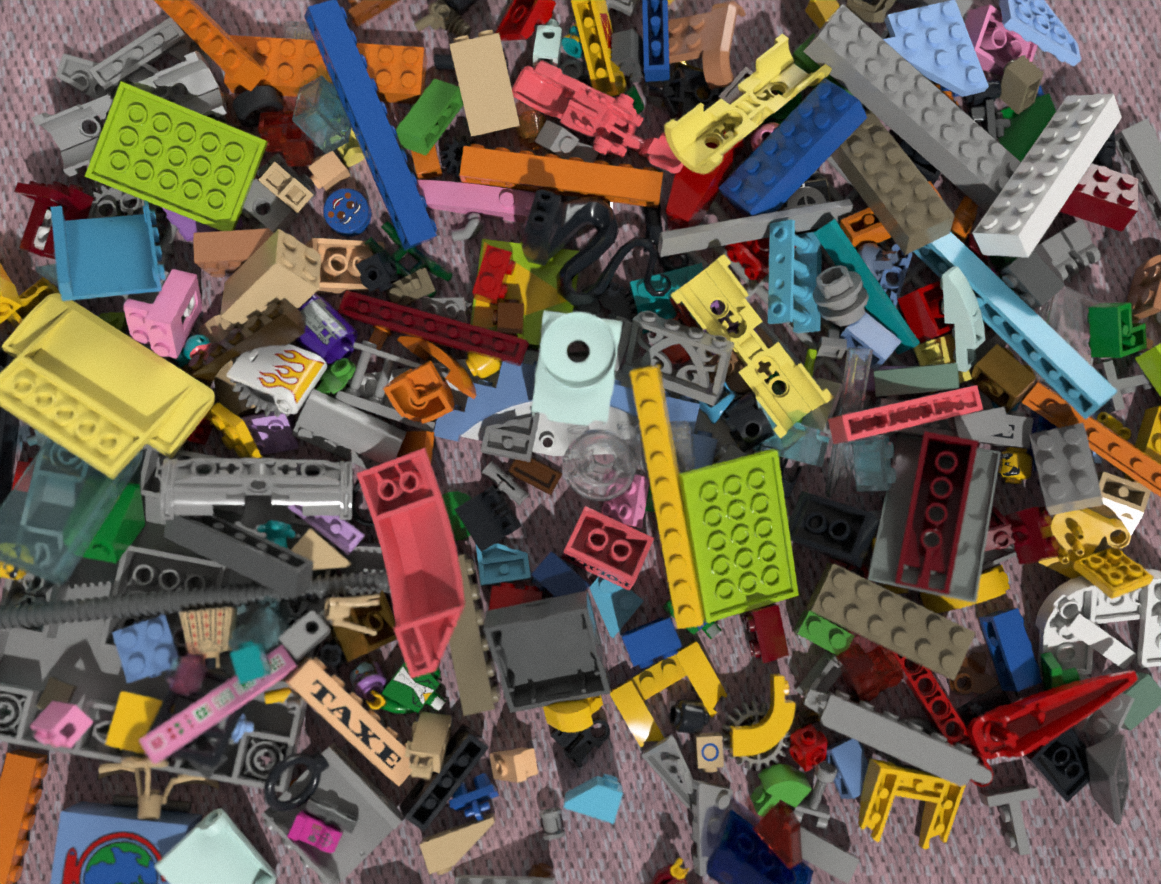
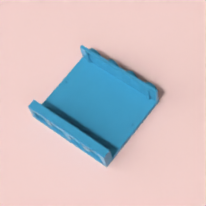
M144 200V214L68 221H65L62 206L51 207L57 279L62 301L162 291L160 280L166 279L163 264L158 265L157 263L158 261H163L161 247L155 246V243H160L157 227L152 228V225H156L157 221L155 209L149 210L147 201Z

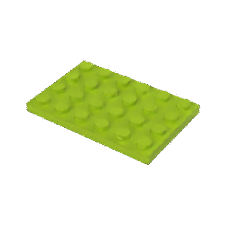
M121 81L85 177L217 230L234 231L268 142Z
M770 449L680 473L679 480L704 622L710 623L799 596L778 450Z

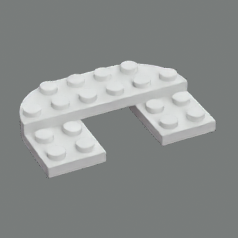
M1145 569L1154 576L1151 584L1114 599L1109 598L1084 576L1070 579L1057 587L1043 602L1036 618V626L1040 630L1038 666L1041 679L1040 654L1047 652L1052 653L1061 665L1062 670L1075 667L1078 674H1091L1093 648L1067 631L1078 614H1081L1094 624L1140 619L1136 663L1141 668L1161 666V571Z

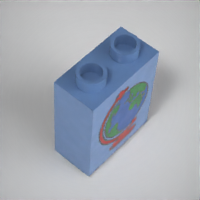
M80 801L62 810L60 813L50 884H169L154 866L202 821V814L161 810L160 819L144 820L137 818L139 808Z

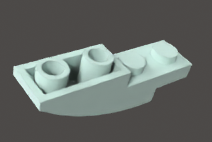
M953 266L941 277L940 287L943 290L941 310L944 314L945 323L954 324L952 329V336L955 338L953 359L958 363V371L967 372L976 363V348L985 341V331L981 310L973 289L959 267Z

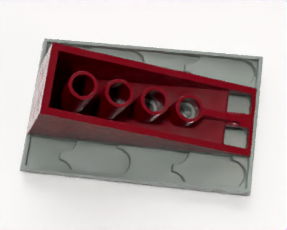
M924 431L923 438L898 433L868 580L976 603L1001 452L977 448L978 441L926 431Z

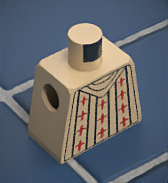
M237 607L180 612L189 654L203 653L204 669L220 668V651L233 650Z

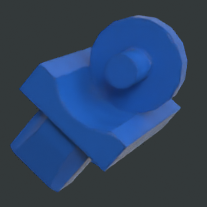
M486 773L473 778L476 786L475 791L468 793L466 784L464 782L461 783L452 795V799L449 800L450 807L454 808L455 812L464 810L466 818L475 815L478 821L484 819L483 811L491 809L490 803L487 800L499 796L497 788L491 783Z

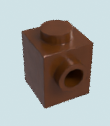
M505 299L504 303L498 302V310H493V325H497V332L518 338L524 337V303H519L520 301L516 299Z

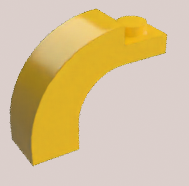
M997 565L981 572L976 603L922 591L919 592L924 607L937 614L996 598L1005 594V591L1010 589L1003 565Z
M770 674V706L763 719L749 726H729L730 753L732 756H752L763 753L774 747L786 735L793 721L795 702L785 700V696L789 695L788 680H784L783 675Z

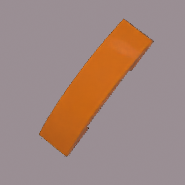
M400 336L397 339L408 350L425 361L431 354L451 370L445 377L447 381L469 397L474 399L477 396L469 374L451 355L420 338Z

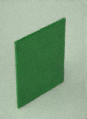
M1050 94L1037 97L1034 104L1020 114L1014 112L1010 107L998 111L1002 112L1003 119H1009L1011 123L1009 128L1004 129V137L998 138L999 143L1022 162L1056 113Z

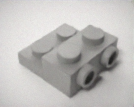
M1079 673L1080 680L1091 678ZM1121 693L1073 727L1102 741L1117 735L1135 698Z

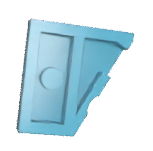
M495 543L481 552L476 545L481 586L531 579L528 553L508 548L499 543Z

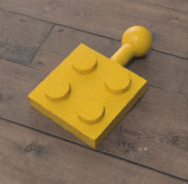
M220 403L214 404L203 418L209 420L211 425H215L219 431H222L224 436L221 439L229 450L234 449L241 459L262 458L244 420Z

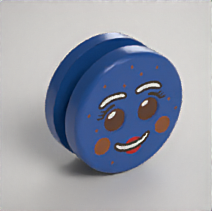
M350 188L334 191L326 199L323 208L327 224L336 234L343 237H355L362 234L370 225L372 211L366 198L357 190Z

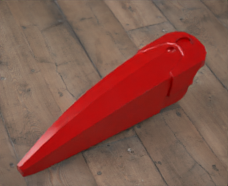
M1133 670L1097 676L1058 686L1009 705L999 706L970 722L967 731L975 751L986 759L1022 757L1040 745H1046L1133 685L1138 680V677Z

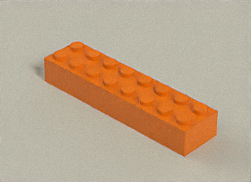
M229 35L266 71V74L255 87H274L279 96L340 100L314 40ZM357 43L356 46L359 53L366 59L368 75L376 83L377 96L380 102L416 104L422 96L426 84L427 55L424 47ZM225 73L224 83L232 93H243L248 90Z

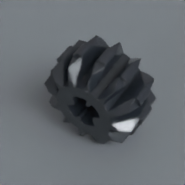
M453 136V144L445 142L444 147L446 150L440 151V156L445 158L441 161L442 167H447L446 172L449 175L455 171V176L458 179L460 178L462 160L460 158V161H457L456 155L460 154L462 156L464 146L470 147L471 144H475L474 140L467 143L466 136L461 137V142H458L457 138Z

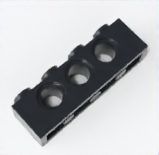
M465 724L460 726L448 742L440 773L432 772L430 780L420 778L399 805L404 819L425 832L488 750L489 746L483 737Z

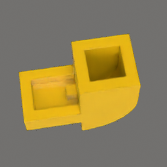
M600 695L580 700L555 702L544 706L543 710L547 724L560 731L572 733L592 726L593 720L591 715L599 710L603 702Z

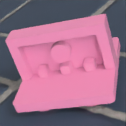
M610 472L606 483L602 514L624 525L642 528L650 479L642 475Z

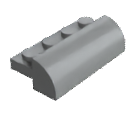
M313 389L291 435L348 461H352V463L363 468L370 469L395 459L406 432Z

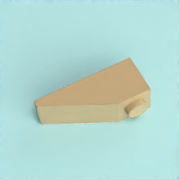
M495 812L484 816L483 820L478 821L475 819L423 838L419 845L429 875L435 872L438 875H442L451 871L452 866L495 823Z

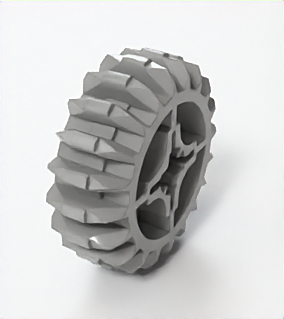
M752 700L750 709L745 702H742L741 706L744 711L740 712L739 709L734 707L733 712L737 716L735 718L729 714L726 716L732 723L731 725H722L724 730L729 731V733L722 734L723 740H729V742L723 745L725 750H730L729 726H739L743 720L750 716L749 725L759 722V715L765 716L768 712L766 702L762 701L758 708L757 702ZM787 731L783 738L790 737L791 733ZM782 738L780 742L762 755L760 753L753 756L737 757L732 756L729 752L728 756L730 759L737 757L735 763L738 766L742 765L745 761L746 770H750L753 763L756 771L761 770V763L764 764L765 768L770 769L769 761L772 760L775 764H779L776 755L779 753L785 757L786 753L781 747H789L790 743Z

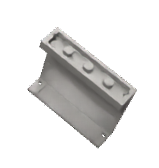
M333 743L322 753L329 764V768L321 773L319 786L313 796L332 806L336 804L339 806L338 809L359 818L351 834L343 830V835L334 853L324 852L301 840L295 841L287 837L297 815L302 809L305 810L308 801L291 811L280 812L269 807L261 814L266 826L272 831L276 830L283 837L282 842L290 850L294 849L301 856V862L307 868H312L319 875L318 879L322 884H340L404 820L402 812ZM307 769L278 799L287 801L298 796L309 783L311 772Z

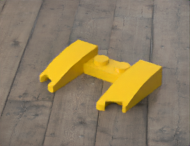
M696 640L677 650V654L660 660L611 689L610 696L640 747H644V742L665 739L644 701L685 676L690 680L711 718L717 713L713 708L720 697L726 698L728 696Z
M870 758L861 794L858 826L862 830L868 826L872 830L870 836L876 842H880L894 797L918 799L925 801L918 845L922 849L930 848V838L938 835L940 840L945 843L951 831L966 784L959 786L929 772L897 767L892 762Z

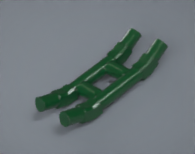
M388 220L381 228L399 246L391 255L372 237L364 242L373 255L385 251L388 258L395 263L397 274L402 278L420 269L427 268L431 274L447 282L452 279L453 274L444 269L443 266L434 260L432 261L417 247L404 251L395 228ZM407 253L418 261L410 271L399 263ZM436 289L435 292L427 296L430 298H434L437 293Z

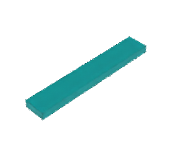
M833 219L814 232L815 236L835 265L844 266L848 271L856 272L861 276L862 287L867 290L869 296L868 302L864 307L877 322L894 333L902 341L895 349V352L899 355L916 347L920 343L837 221Z

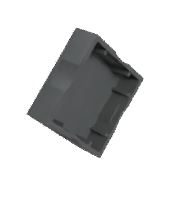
M587 591L485 612L483 629L493 660L500 671L501 685L510 713L544 707L559 701L580 700L611 694L610 673Z

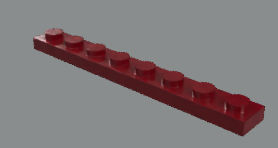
M348 290L345 291L337 311L346 318L520 367L529 342L522 338Z

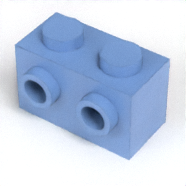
M866 312L858 321L848 325L839 337V339H847V349L874 371L880 368L902 342L894 333L887 330Z
M851 737L841 739L827 747V759L824 762L834 765L837 769L834 784L841 799H854L862 794L869 764L864 755V748L858 740Z

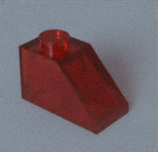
M781 803L772 807L753 830L789 869H792L803 861L800 822L795 818V813Z

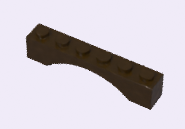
M283 298L277 303L270 304L263 313L251 317L245 325L239 329H233L223 340L214 342L208 350L200 355L193 356L187 364L178 368L211 389L215 376L233 358L256 348L286 346L304 334L306 316L286 298Z

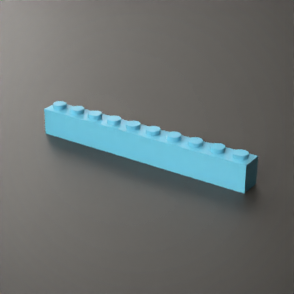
M951 231L950 234L913 251L940 278L953 266L959 267L973 289L981 310L982 319L1085 420L1118 392Z

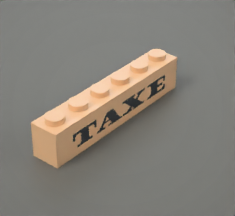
M305 656L297 664L298 668L288 674L283 681L390 781L400 786L411 774L412 770L409 768V757L405 756L407 743L404 745L400 744L396 740L399 735L392 728L381 726L379 724L381 718L374 711L369 709L367 712L360 706L363 701L356 694L345 692L342 689L345 684L337 676L333 675L330 677L324 672L327 667L318 658L315 657L312 660Z

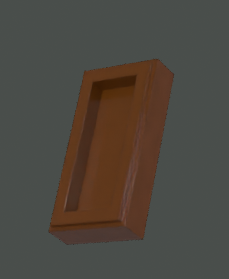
M531 457L530 462L514 459L507 473L549 495H552L563 473Z

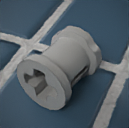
M559 807L539 812V817L542 818L544 825V840L565 836V830L562 829L560 820L562 811Z

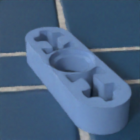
M895 244L889 251L902 250ZM902 252L901 255L905 258L898 262V266H893L892 269H884L878 281L881 287L884 288L885 293L887 290L891 291L888 297L894 306L898 302L897 299L905 280L912 252L907 255ZM888 272H894L898 276L897 284L891 285L886 281V274Z

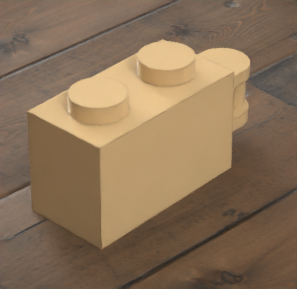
M421 711L418 722L414 721L411 733L413 739L407 742L405 756L409 757V768L412 769L411 777H421L430 780L432 772L440 773L451 735L450 715Z

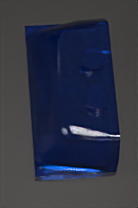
M732 809L725 815L717 841L707 860L706 868L707 875L719 884H811L814 870Z

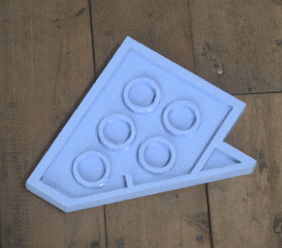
M956 0L901 11L886 16L884 21L891 38L883 40L924 77L962 97L985 92L989 87Z
M999 0L1003 19L1002 24L1008 31L1018 33L1025 41L1035 43L1042 51L1050 52L1059 61L1066 62L1073 67L1081 61L1078 43L1045 0Z

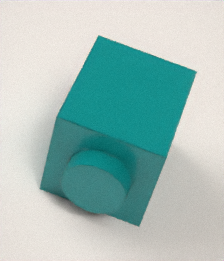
M251 640L237 645L238 650L230 653L239 684L271 675L263 643L254 645V641Z

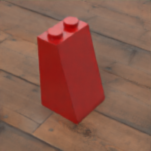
M708 142L705 144L708 148L715 149L718 147V145L713 142ZM733 147L722 155V162L709 173H696L684 165L678 173H675L666 208L669 231L700 225L719 193V187L726 181L733 169Z

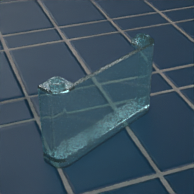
M43 434L44 445L0 507V562L58 585L65 583L140 465L143 456L142 449L114 479H111Z

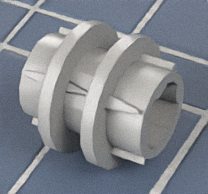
M840 265L828 268L816 277L817 286L813 291V299L819 305V312L825 320L834 321L836 325L841 327L853 324L865 315L864 306L867 304L869 296L867 290L862 287V279L858 273L848 271L846 267Z

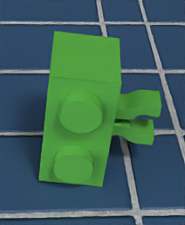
M803 610L792 631L840 658L844 657L854 638L853 634L838 627L837 624L829 622V620L821 618L808 610Z

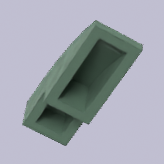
M958 363L910 366L874 371L876 396L960 388Z

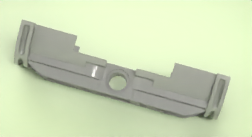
M198 51L185 55L186 61L132 84V86L151 94L156 93L157 96L166 94L167 90L165 88L167 87L170 96L164 99L205 116L214 113L217 118L227 114L225 99L217 79L204 57ZM174 84H184L187 87L188 93L185 96L177 95L173 90ZM107 94L83 105L78 104L54 115L41 113L32 117L36 126H42L47 132H50L61 150L64 164L63 171L67 178L78 174L79 167L90 163L103 129L102 119L108 116L113 103L110 95ZM85 120L94 121L97 125V131L88 132L85 130L83 122Z
M165 458L161 474V520H174L175 515H213V505H244L245 495H272V505H303V516H340V520H351L352 461L345 462L340 460V462H329L326 460H280L274 458H192L179 461L178 458L171 460ZM197 473H210V474L205 475V476H201V475H198ZM306 474H319V475H317V476H315V477H311V476H308V475H306Z

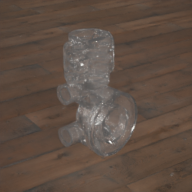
M627 421L617 424V434L604 429L589 430V426L583 425L572 426L567 429L569 446L563 459V471L569 485L581 496L595 501L611 500L622 495L630 487L635 475L646 473V477L649 478L639 422ZM670 421L679 474L694 470L695 445L692 426H689L687 421ZM596 449L605 450L611 453L614 460L609 464H601L594 458L593 451Z

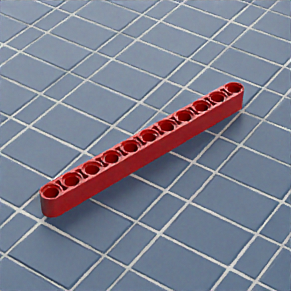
M829 557L831 563L850 572L855 568L859 571L860 577L868 580L869 572L864 564L860 569ZM885 648L938 734L948 739L947 743L956 746L957 743L967 744L972 749L971 753L978 759L977 762L990 770L993 776L990 765L984 757L975 751L970 741L968 730L931 671L913 662L911 668L906 669L904 665L906 658ZM925 678L927 686L924 690L920 691L918 682ZM939 700L941 703L940 710L934 713L932 711V704ZM953 722L954 731L947 735L946 726ZM972 779L969 780L970 782L979 787L988 786L992 782L991 780L990 782H988V784H981L980 782L974 781Z

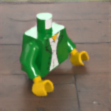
M404 662L381 693L384 696L382 697L376 690H372L370 693L377 698L374 702L366 701V703L374 710L381 708L392 713L412 714L419 712L425 704L439 712L447 699L435 691L442 682L440 679V668L438 666L434 672L411 678L406 662Z

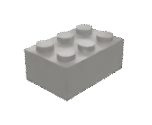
M1084 423L1029 435L1049 515L1104 505Z

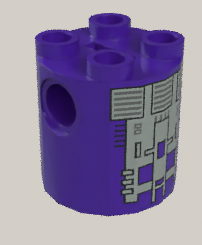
M314 293L298 309L306 316L305 333L296 338L295 341L304 350L323 358L328 366L339 359H348L351 356L358 333L323 297H319Z

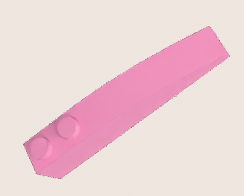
M417 180L416 186L419 195L424 197L427 208L469 215L477 212L482 217L519 223L525 222L536 194L494 186L436 180Z

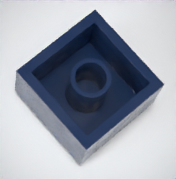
M553 551L548 554L531 574L534 577L532 583L542 592L545 589L549 590L553 597L583 592L590 587L589 583Z

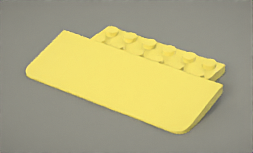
M60 293L50 294L45 297L2 345L4 352L14 357L15 360L0 373V406L111 479H114L146 444L172 459L215 401L212 389L73 300L62 301Z

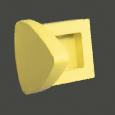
M352 128L332 139L346 168L365 159Z

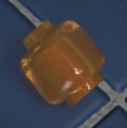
M535 110L525 111L518 118L520 126L516 127L518 141L529 149H538L541 146L535 140L545 125L546 118Z

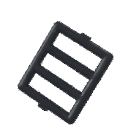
M189 660L184 661L187 665L181 678H177L179 682L172 683L146 735L178 715L170 712L177 697L196 703L206 696V694L183 687L189 673L223 684L235 676L228 674L227 670L221 667L204 669V665ZM247 703L230 714L223 729L211 726L201 733L218 740L211 755L182 746L172 753V757L183 762L185 759L211 768L217 767Z

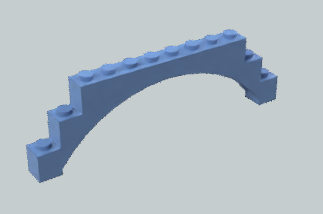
M523 359L521 367L502 362L496 388L492 387L493 382L478 379V383H473L477 396L474 399L468 396L465 412L461 411L462 406L454 405L452 412L437 418L434 436L460 442L462 434L489 416L512 406L533 401L537 362L534 361L533 365L523 363ZM614 379L610 406L638 418L632 384L631 388L621 386L622 381ZM665 391L675 449L684 458L691 470L712 465L718 439L712 438L713 433L698 430L697 434H693L700 404L694 403L695 399L680 395V399L670 397V392Z

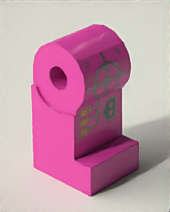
M302 809L297 815L287 837L295 841L301 840L324 852L334 853L343 835V830L332 824L329 826L324 824L325 821L304 812Z

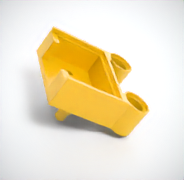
M1088 508L1055 514L1051 519L1052 524L1050 526L1053 536L1056 537L1059 543V557L1039 561L1038 563L1071 579L1081 577L1082 575L1073 568L1075 561L1092 555L1103 537H1105L1111 547L1118 549L1129 544L1131 534L1120 519H1109ZM1122 530L1118 536H1110L1113 531Z

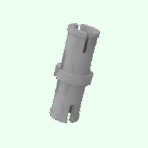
M493 461L482 471L483 474L498 486L497 489L500 492L504 491L517 505H520L528 497L529 493L513 480L514 477L511 474L507 475Z

